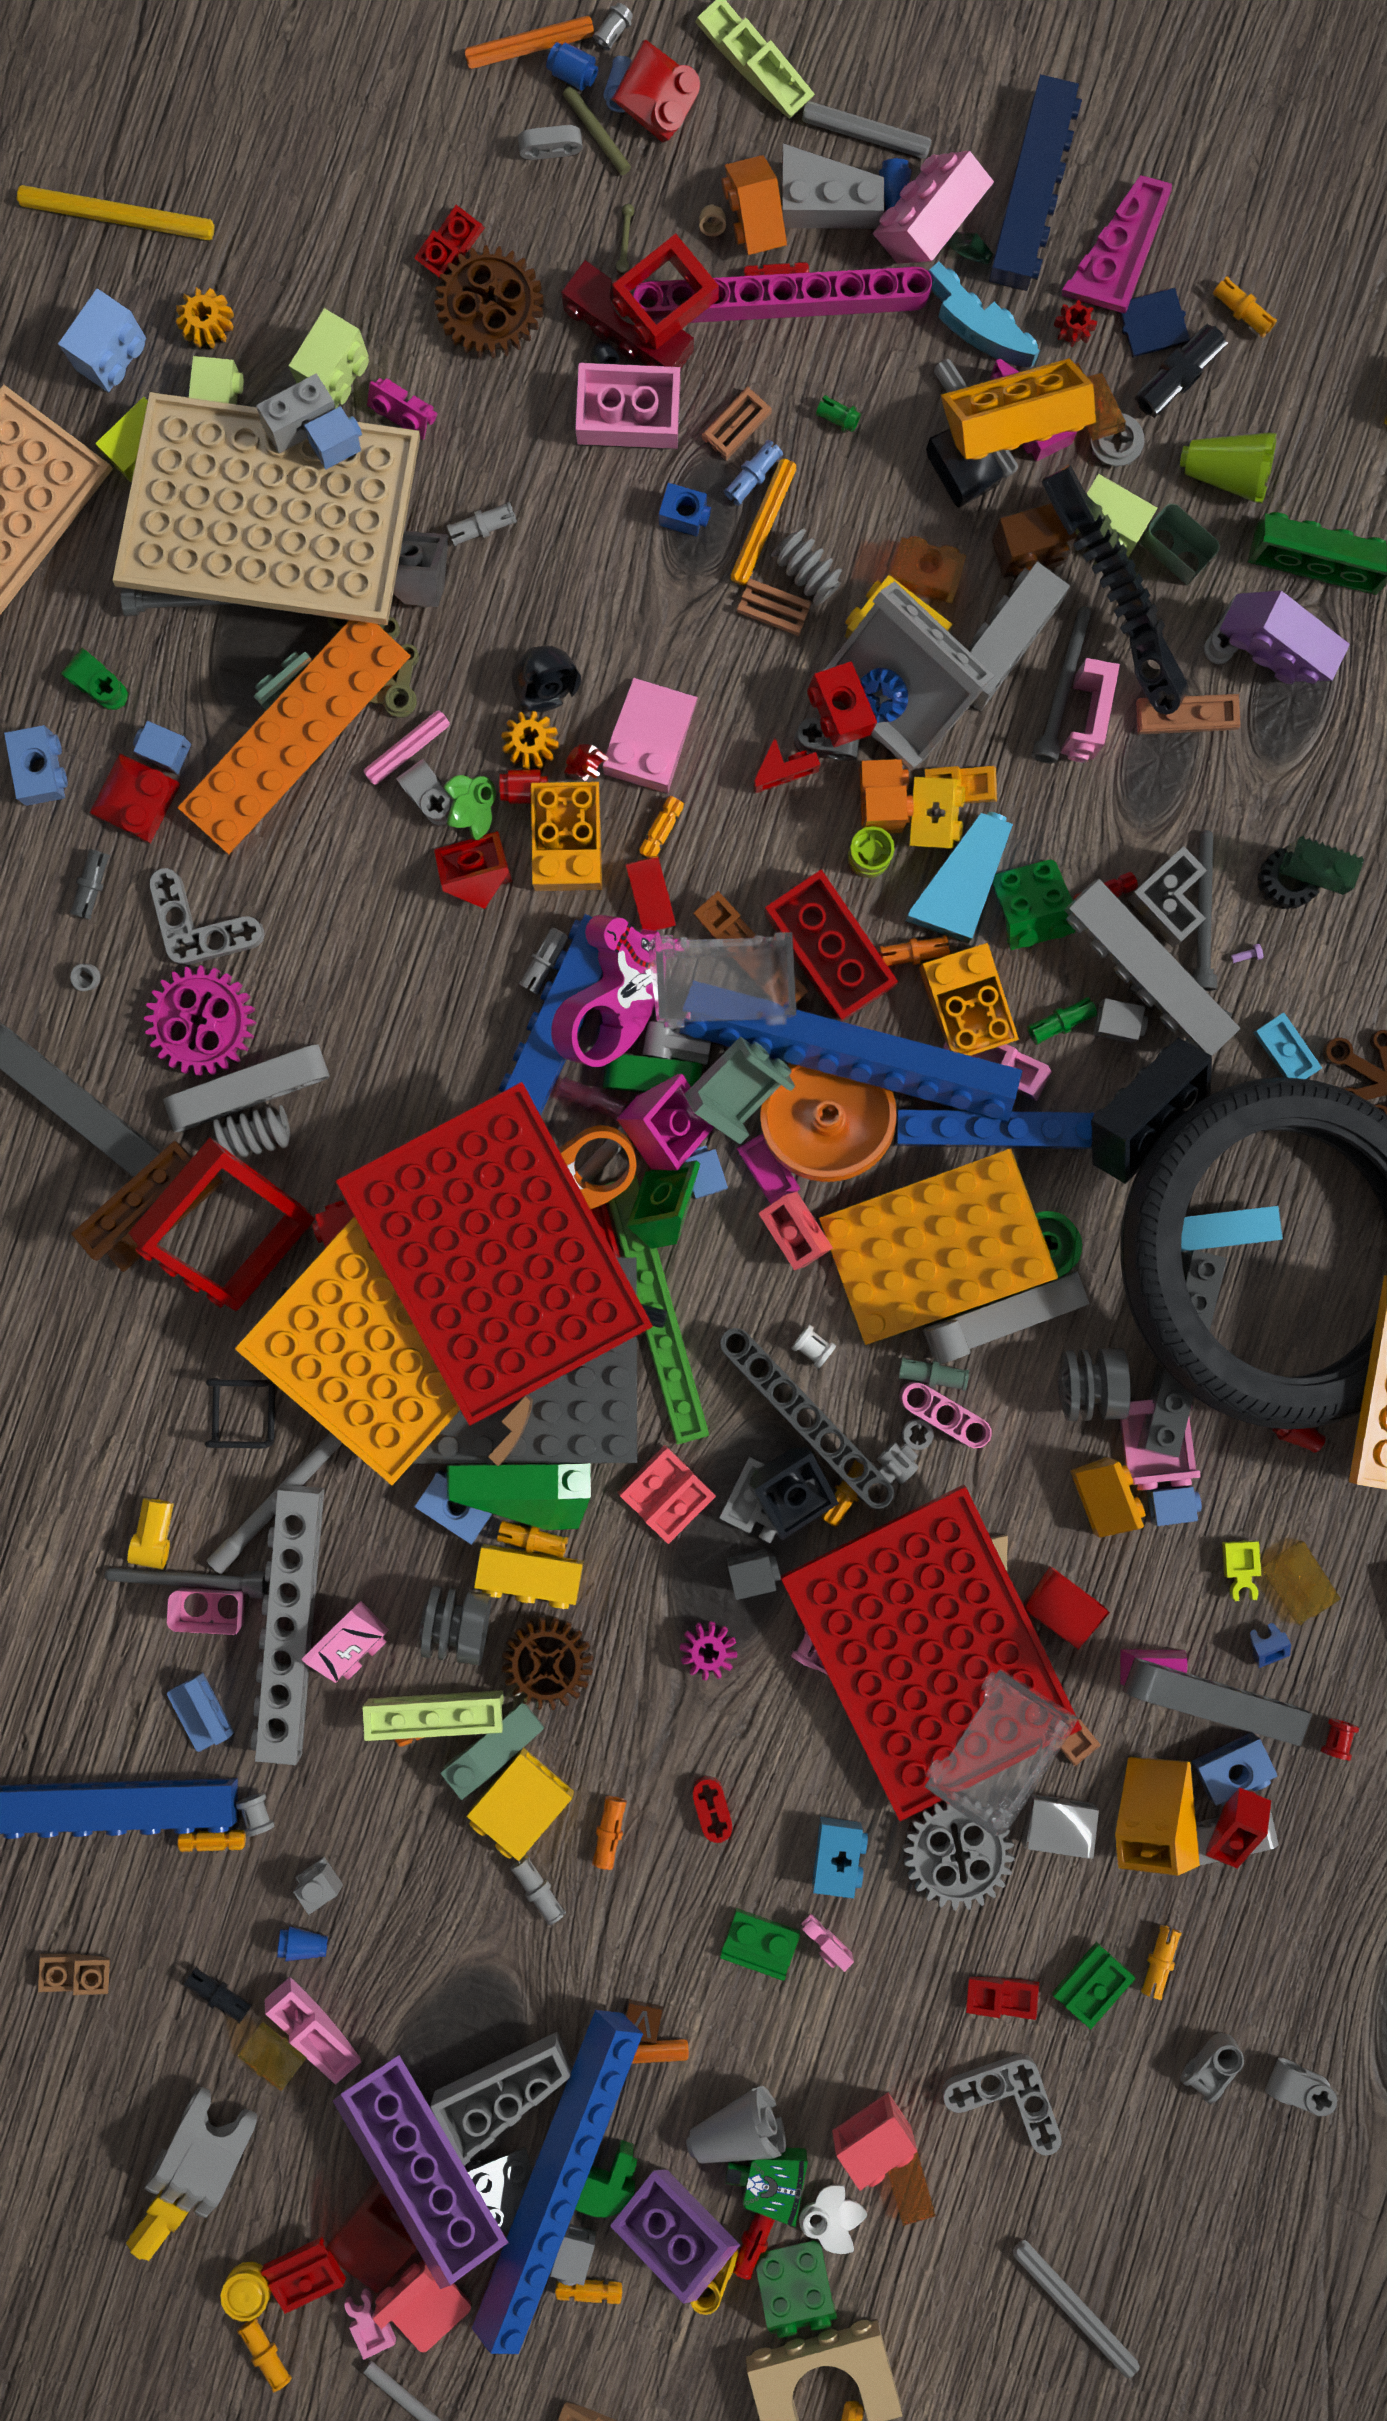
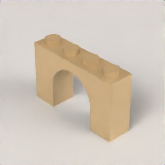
M861 2320L855 2322L850 2328L839 2331L835 2329L825 2330L818 2337L807 2340L801 2338L793 2339L787 2342L785 2346L775 2349L761 2348L754 2351L752 2355L746 2356L747 2374L760 2421H799L793 2400L794 2388L805 2373L821 2366L839 2368L847 2372L855 2380L860 2390L868 2421H888L902 2417L900 2399L878 2320L871 2322Z

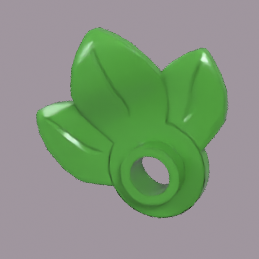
M464 775L454 776L444 785L446 793L454 799L449 811L447 825L456 828L469 827L473 840H478L487 833L492 822L491 806L496 798L495 786L485 776H476L472 779Z

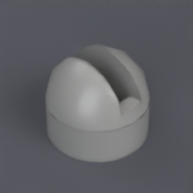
M80 964L73 968L70 979L76 989L89 991L99 985L101 975L95 966ZM84 970L89 975H91L93 977V981L85 975L81 974L82 971Z

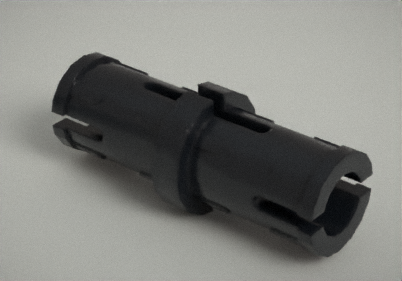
M197 1966L183 1985L208 2001L207 2006L212 2009L214 2006L239 2024L252 2006L251 2003H248L227 1989L228 1984L224 1981L220 1984L199 1970Z

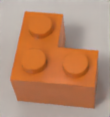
M764 155L726 164V177L722 178L721 181L725 199H729L731 210L737 211L738 223L733 224L737 244H743L748 255L786 246L787 240L778 181Z
M902 759L861 761L859 776L862 829L876 826L883 828L888 833H902L906 823H910V816H913L914 812L913 796H907V790L909 789L908 769L902 768Z

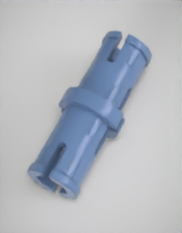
M766 440L750 461L743 463L741 466L742 471L725 488L724 494L731 501L735 498L734 504L740 506L757 484L761 485L764 482L765 474L782 457V450L776 444L772 448L773 442L771 440Z

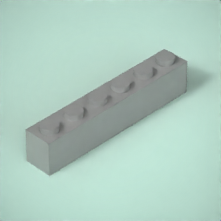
M1100 879L1093 881L1064 909L1069 915L1066 920L1071 927L1078 933L1084 931L1093 940L1090 943L1092 949L1102 958L1108 956L1116 964L1113 968L1115 973L1126 983L1131 980L1139 988V991L1136 993L1138 997L1150 1008L1155 1005L1163 1014L1160 1020L1172 1032L1178 1030L1186 1038V1042L1213 1056L1241 1029Z

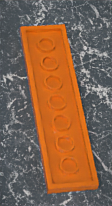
M349 620L177 808L224 851L230 854L409 660L411 655L378 624Z

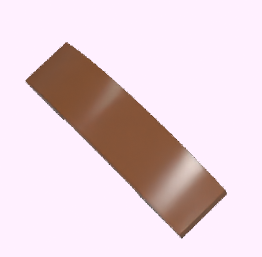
M719 891L693 913L727 956L771 1003L791 1008L809 992L740 918L741 915Z

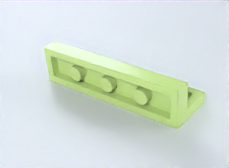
M503 1690L370 1698L363 1705L364 1740L374 1741L502 1733Z

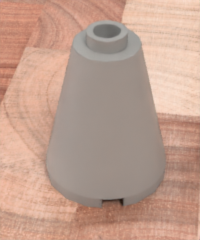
M764 2086L755 2087L690 2130V2137L686 2140L690 2156L693 2159L696 2158L701 2164L772 2159L781 2156L780 2153L785 2152L786 2149L784 2125L781 2117L777 2119L774 2117L771 2108L777 2105L769 2090Z

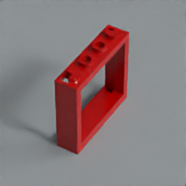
M209 1138L128 1234L138 1245L135 1251L148 1261H151L153 1258L160 1261L158 1265L170 1276L181 1275L184 1277L182 1281L193 1291L199 1293L202 1289L207 1292L206 1297L219 1308H222L225 1304L237 1312L312 1224L315 1218L301 1203L216 1141ZM221 1168L285 1213L282 1219L224 1287H221L157 1244Z

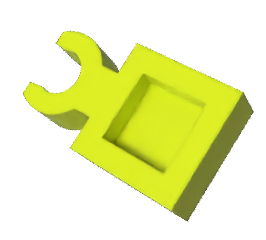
M1259 1541L1222 1542L1224 1576L1227 1578L1234 1577V1582L1230 1586L1229 1591L1231 1599L1239 1601L1240 1589L1247 1587L1249 1589V1598L1257 1600L1258 1589L1252 1583V1576H1261Z

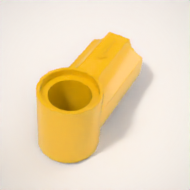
M143 1499L137 1533L133 1535L129 1545L128 1563L163 1570L170 1548V1540L167 1537L174 1503L160 1499Z
M161 2190L146 2211L147 2215L138 2224L126 2242L130 2253L136 2258L149 2261L170 2232L174 2233L189 2212L176 2207L179 2198L173 2204L166 2203L160 2199Z

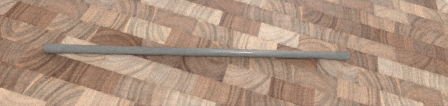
M620 1126L618 1130L624 1133L628 1137V1139L631 1140L622 1128V1126ZM607 1139L577 1171L583 1178L581 1181L590 1183L623 1147L616 1141ZM330 1432L273 1493L277 1494L278 1489L283 1485L303 1486L341 1446L342 1442ZM273 1493L207 1559L208 1564L215 1571L222 1574L241 1554L243 1548L275 1515L271 1514L270 1511Z

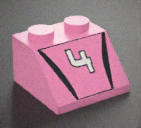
M360 1601L302 1658V1661L335 1683L342 1676L349 1680L362 1667L359 1660L367 1652L373 1656L387 1642L383 1636L389 1629Z

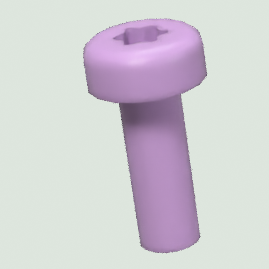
M1254 944L1251 950L1231 955L1232 962L1236 963L1253 957L1260 960L1263 958V951L1260 944Z

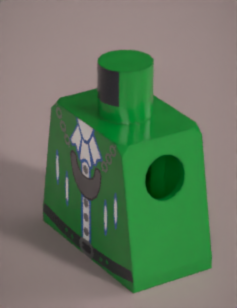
M786 2147L785 2152L780 2153L781 2156L772 2159L749 2160L748 2166L728 2162L725 2184L743 2187V2207L787 2225L796 2226L808 2164L807 2150L805 2148Z

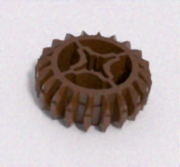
M544 1616L540 1617L539 1628L537 1629L532 1620L527 1621L526 1628L528 1633L518 1627L514 1633L520 1641L509 1638L506 1642L507 1646L514 1651H504L502 1653L503 1659L512 1661V1663H507L501 1668L504 1673L513 1672V1675L505 1680V1684L507 1686L514 1683L518 1684L512 1694L514 1697H517L524 1691L526 1696L523 1704L525 1705L530 1703L532 1697L538 1699L536 1709L539 1710L542 1709L544 1700H548L550 1710H555L557 1698L560 1699L563 1706L569 1705L567 1693L573 1698L578 1699L580 1691L576 1685L587 1688L589 1684L581 1675L588 1676L592 1675L593 1668L583 1665V1663L593 1661V1654H582V1651L589 1648V1641H583L578 1644L577 1640L580 1639L583 1632L579 1629L573 1635H570L568 1632L572 1623L569 1621L565 1623L563 1630L557 1628L559 1624L558 1617L553 1618L551 1627H547ZM553 1637L561 1640L562 1643H559L554 1648H545L540 1643H536L534 1639ZM524 1647L530 1652L529 1655L532 1657L535 1665L526 1677L520 1666V1655ZM570 1649L574 1655L576 1666L575 1673L571 1679L565 1675L566 1671L560 1662L565 1653ZM557 1654L553 1663V1670H549L548 1667L547 1670L542 1668L538 1672L542 1663V1656H546L547 1659L548 1656L553 1658ZM542 1678H549L556 1684L559 1683L561 1687L543 1689L536 1687L533 1683Z

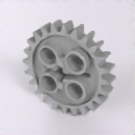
M960 1796L957 1805H954L950 1797H947L945 1801L946 1806L941 1807L939 1803L933 1805L934 1811L932 1813L926 1809L922 1810L925 1818L923 1821L915 1818L912 1819V1823L917 1830L906 1831L905 1834L913 1842L903 1845L904 1852L912 1855L904 1858L903 1861L905 1866L914 1867L907 1873L910 1880L919 1878L915 1888L918 1892L927 1888L925 1897L928 1901L937 1895L938 1905L941 1908L947 1900H950L955 1911L958 1908L959 1901H964L966 1908L971 1910L972 1899L976 1898L978 1903L983 1906V1895L985 1893L993 1898L996 1897L992 1888L994 1885L1003 1888L1006 1886L1000 1876L1001 1874H1012V1871L1005 1865V1862L1015 1861L1013 1854L1005 1850L1014 1847V1843L1010 1839H1003L1010 1831L1007 1826L998 1827L1002 1821L1001 1816L997 1814L989 1818L992 1812L989 1805H986L980 1811L979 1801L974 1798L970 1806H967L964 1796ZM952 1823L957 1824L958 1841L963 1849L961 1857L966 1874V1881L964 1883L960 1881L959 1866L954 1856L956 1849L951 1832ZM978 1826L981 1828L980 1834L976 1839L968 1840L964 1838V1832L968 1827ZM936 1832H944L947 1834V1839L943 1845L934 1846L930 1843L931 1836ZM984 1860L987 1862V1866L983 1872L976 1874L970 1871V1866L974 1861ZM950 1866L953 1868V1873L948 1879L941 1880L936 1877L940 1867Z

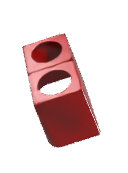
M1049 1566L1023 1603L1027 1612L1078 1650L1110 1614L1101 1603L1051 1566Z

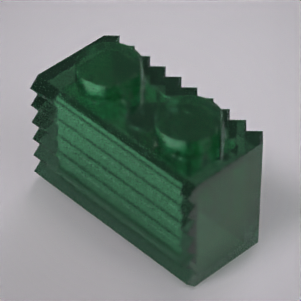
M1303 835L1288 845L1280 873L1344 895L1354 889L1364 859L1363 856L1351 855L1349 851L1344 853L1343 849L1338 851L1337 847L1331 848L1330 844L1325 846L1323 842L1318 844L1317 840L1312 842L1311 838L1305 839Z

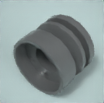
M1123 1348L1098 1349L1095 1364H1092L1086 1349L1079 1350L1077 1359L1074 1350L1062 1351L1060 1369L1058 1371V1393L1066 1421H1077L1079 1410L1083 1420H1091L1094 1405H1097L1103 1420L1127 1419L1130 1408V1376L1128 1361Z
M433 1586L430 1596L424 1605L419 1633L421 1657L431 1659L435 1644H439L438 1659L445 1660L450 1646H456V1659L458 1663L480 1666L489 1625L491 1594L468 1591L463 1605H457L456 1589L450 1588L446 1603H442L443 1588Z

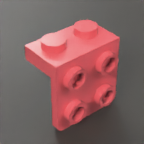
M422 2260L418 2264H412L400 2278L401 2280L394 2287H387L375 2300L377 2305L372 2320L381 2330L392 2320L420 2352H427L470 2312L471 2302L455 2283L440 2289L426 2263Z

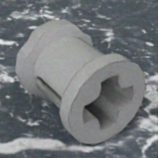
M265 1793L255 1794L235 1803L236 1808L241 1809L247 1828L245 1830L246 1837L258 1835L275 1827L273 1820L269 1819L264 1803L266 1799Z

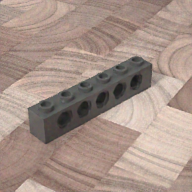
M1191 1250L1184 1254L1182 1262L1184 1278L1192 1303L1199 1317L1210 1331L1227 1258L1198 1250ZM1159 1362L1149 1400H1153L1154 1412L1153 1414H1145L1137 1449L1179 1458L1194 1396L1182 1388L1164 1370Z

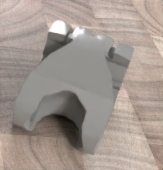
M198 2087L183 2112L181 2123L168 2150H161L144 2189L153 2194H158L162 2190L160 2199L164 2202L173 2204L179 2198L176 2207L189 2212L195 2206L193 2212L200 2217L206 2218L218 2206L254 2131L257 2113L244 2109L240 2112L235 2122L215 2127L210 2124L207 2110L211 2104V2092L204 2087Z

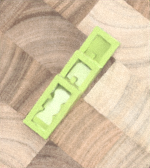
M715 0L697 17L696 24L719 51L768 101L789 119L815 95L771 40L767 43L747 18L742 20L726 0Z

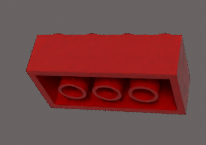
M822 869L765 907L764 915L837 1021H845L894 988L898 983V980Z

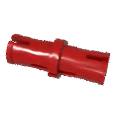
M756 2213L749 2230L744 2231L741 2237L743 2244L737 2255L733 2273L738 2277L746 2280L751 2279L760 2254L767 2249V2238L775 2222L774 2219Z

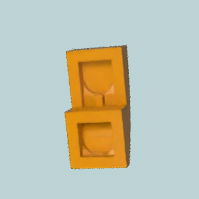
M953 766L925 769V777L961 779L960 786L965 787L964 804L997 802L996 768L994 766L963 769Z

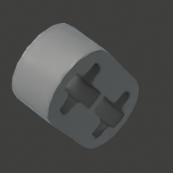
M573 125L528 129L518 135L519 152L524 159L537 160L572 156L579 153L583 148L581 130Z

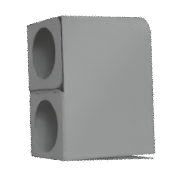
M1029 1794L1021 1843L1026 1849V1844L1029 1842V1850L1092 1859L1094 1858L1099 1810L1093 1803Z

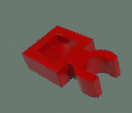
M579 744L568 755L566 760L568 766L564 774L578 781H587L589 775L597 778L600 774L597 772V768L603 761L606 762L608 760V756L593 745Z

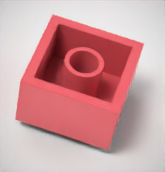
M889 2092L832 2130L836 2156L859 2191L866 2186H876L884 2179L888 2171L896 2166L901 2168L907 2165L914 2158V2154L918 2152L911 2125Z

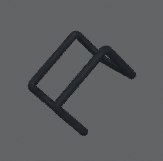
M212 1378L206 1381L208 1386H213L212 1439L205 1442L207 1448L264 1449L274 1444L275 1384L270 1379L228 1380ZM220 1386H269L267 1441H218Z

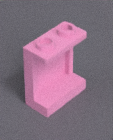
M1086 658L1076 673L1073 689L1092 692L1084 734L1071 732L1061 747L1060 753L1068 755L1069 760L1082 763L1088 762V759L1093 760L1104 746L1120 664Z
M1153 1400L1130 1402L1129 1415L1127 1419H1120L1124 1460L1133 1479L1132 1485L1137 1484L1138 1490L1158 1489L1157 1482L1171 1481V1487L1192 1485L1191 1479L1200 1478V1471L1196 1470L1190 1417L1188 1418L1179 1458L1168 1457L1137 1449L1145 1414H1153L1154 1403H1152Z

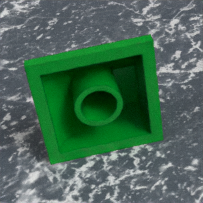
M697 1160L685 1162L678 1171L650 1170L645 1172L627 1227L651 1249L677 1244L700 1168V1163Z

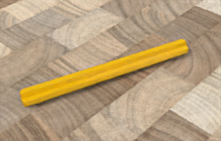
M25 185L19 186L17 191V201L22 207L204 240H212L214 235V224L211 219Z

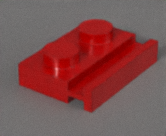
M322 2237L264 2264L260 2273L262 2276H266L269 2281L268 2287L284 2314L344 2286L346 2277L331 2251L325 2248Z

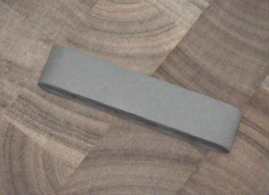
M311 1045L164 1098L163 1102L174 1132H181L328 1079L330 1075L319 1045Z

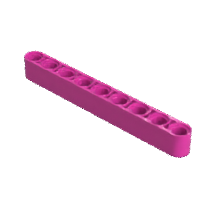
M922 267L713 278L719 285V297L723 301L719 304L711 305L690 323L915 311L922 309L927 304L932 287V278L930 273ZM685 279L648 281L636 287L633 297L640 305L647 299L654 300L657 303L650 308L642 306L657 324L679 307L674 302L676 299L681 297L689 299L695 292ZM918 285L923 291L914 293L908 287ZM877 287H885L890 291V293L886 295H881L877 293L874 289ZM849 288L857 294L848 297L842 294L841 291ZM817 290L820 291L823 294V296L821 298L816 299L810 297L808 293L810 291ZM779 292H785L790 298L779 300L774 295ZM745 294H752L757 299L753 302H745L741 297Z

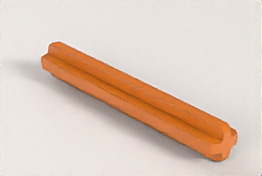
M583 16L470 46L465 49L467 65L473 69L549 49L556 42L563 45L565 42L571 43L587 39L594 35L593 23L590 16Z

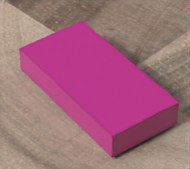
M763 1133L737 1148V1151L770 1205L784 1195L801 1189L791 1172L782 1166L772 1155L765 1142Z

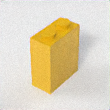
M523 1747L470 1808L467 1815L471 1820L469 1824L478 1834L482 1836L487 1834L497 1842L495 1847L505 1857L510 1859L513 1856L516 1860L520 1861L572 1800L574 1790Z

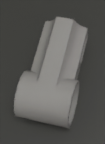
M649 1021L642 1055L651 1058L677 1059L707 1065L711 1042L680 1034L677 1026Z

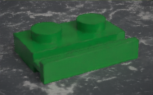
M736 1908L720 1952V1959L784 1981L801 1935L800 1930Z
M1096 1941L1052 1991V1994L1091 2030L1136 1977Z

